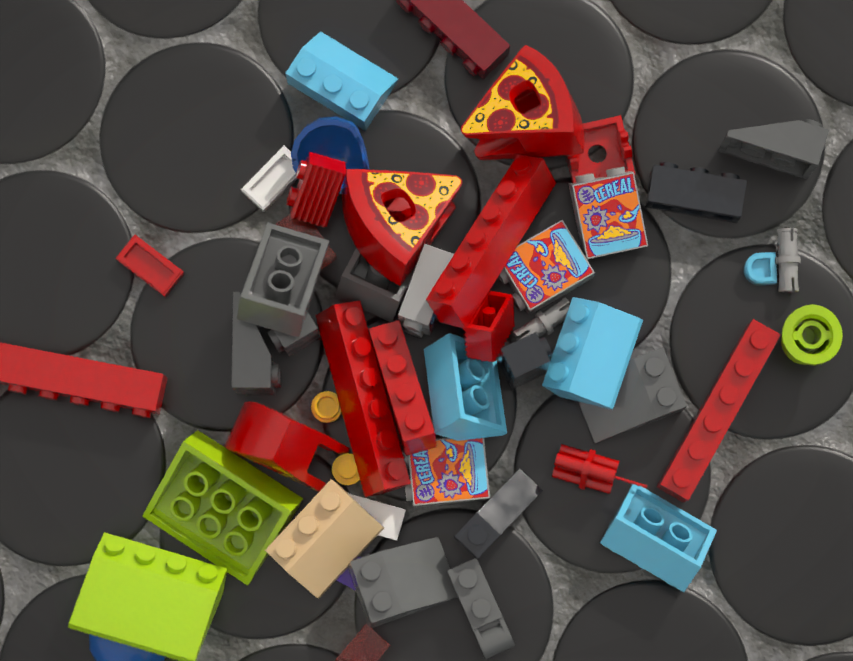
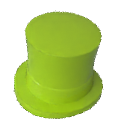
M820 305L802 306L792 312L784 322L781 339L782 348L787 357L795 363L813 366L823 364L831 360L839 351L843 338L842 327L837 317L829 309Z

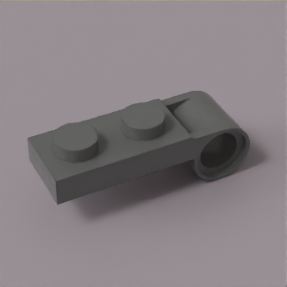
M477 558L447 570L485 659L515 647L512 636Z

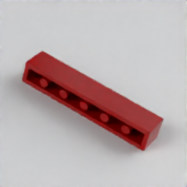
M521 154L516 156L430 291L426 301L440 323L464 329L469 325L556 184L543 158Z
M361 301L334 304L315 316L365 497L392 492L411 484Z
M752 319L747 324L659 481L658 489L683 503L690 499L781 334L755 319Z
M0 342V384L8 385V391L19 394H27L28 389L39 391V397L50 400H57L58 395L70 397V403L81 406H88L89 401L101 403V409L112 412H119L120 407L132 409V415L143 418H150L151 413L160 415L167 383V377L162 373Z

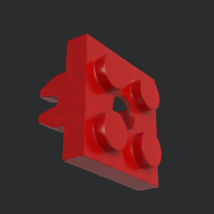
M621 115L583 124L585 137L584 153L566 155L572 183L576 182V176L594 173L595 178L607 176L606 170L617 167H625V172L632 171L635 174L632 162V147L629 146V135L624 129ZM598 145L605 149L606 158L604 161L595 163L589 159L588 151L592 146Z

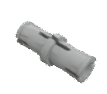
M791 228L777 229L778 257H775V264L779 266V292H799L798 264L801 263V257L798 256L797 228H792V230Z
M566 297L545 312L539 311L535 314L536 318L519 329L514 330L513 334L517 341L535 332L538 337L545 333L549 335L554 332L553 328L565 321L570 303Z

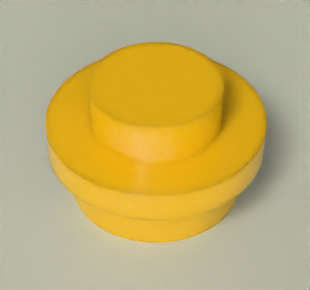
M324 391L317 394L312 400L311 410L318 421L331 423L341 416L342 411L337 394Z
M342 454L333 462L332 474L335 480L342 485H353L360 480L353 454Z

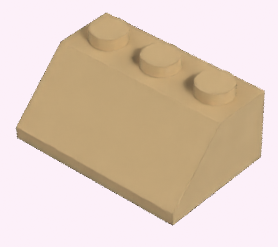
M331 479L265 551L287 573L319 599L348 568L349 563L355 560L368 547L384 527L339 484Z

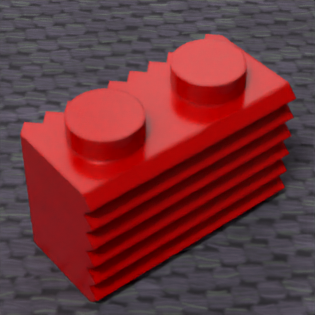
M309 152L306 161L301 160L298 165L296 178L299 179L297 188L291 187L286 205L291 206L290 217L293 219L297 218L299 221L303 220L304 222L316 224L317 226L321 225L323 228L327 227L346 175V162Z
M495 291L488 292L469 325L464 329V335L466 336L464 339L466 343L464 345L467 351L465 355L468 358L489 362L496 361L502 346H505L504 342H507V338H509L513 327H515L512 294Z

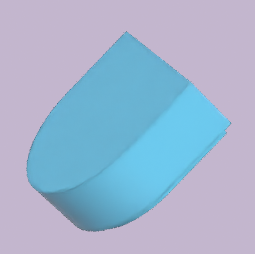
M776 252L755 253L747 259L743 271L750 283L754 285L777 284Z

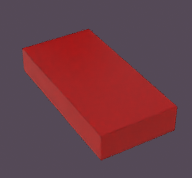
M135 234L115 258L165 298L185 274L184 271Z

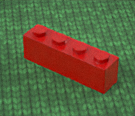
M397 320L369 328L378 367L405 455L408 456L436 448L435 431L400 321Z

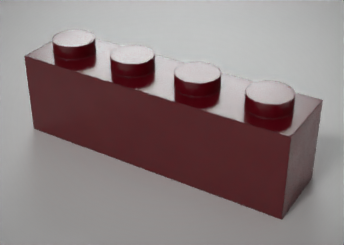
M396 0L405 12L410 13L412 11L419 18L418 23L427 33L431 34L434 32L441 39L440 44L449 54L453 55L456 53L463 60L462 65L473 76L478 74L484 80L509 55L510 45L463 0Z

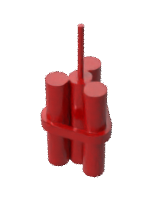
M561 444L559 453H557L552 477L577 484L579 489L585 490L587 487L607 494L611 493L614 479L644 488L648 486L615 476L620 461L598 455L592 449L588 452Z

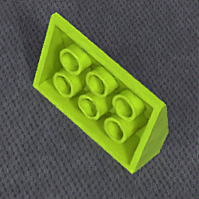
M196 430L181 444L142 517L215 565L227 568L229 574L248 586L269 555L265 550L288 526L303 498L204 433Z
M104 532L93 555L68 628L175 660L196 661L222 598L227 568Z

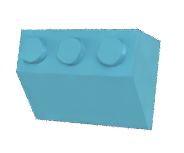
M321 31L301 48L285 73L289 85L365 131L398 82V78Z
M573 297L542 386L561 398L613 410L643 320L600 302Z
M451 333L424 349L435 434L456 441L505 435L507 428L497 360L489 362L468 358L465 355L467 352L464 345L466 343L465 338Z
M632 484L610 522L600 544L659 577L667 584L685 592L700 570L717 530L649 490Z

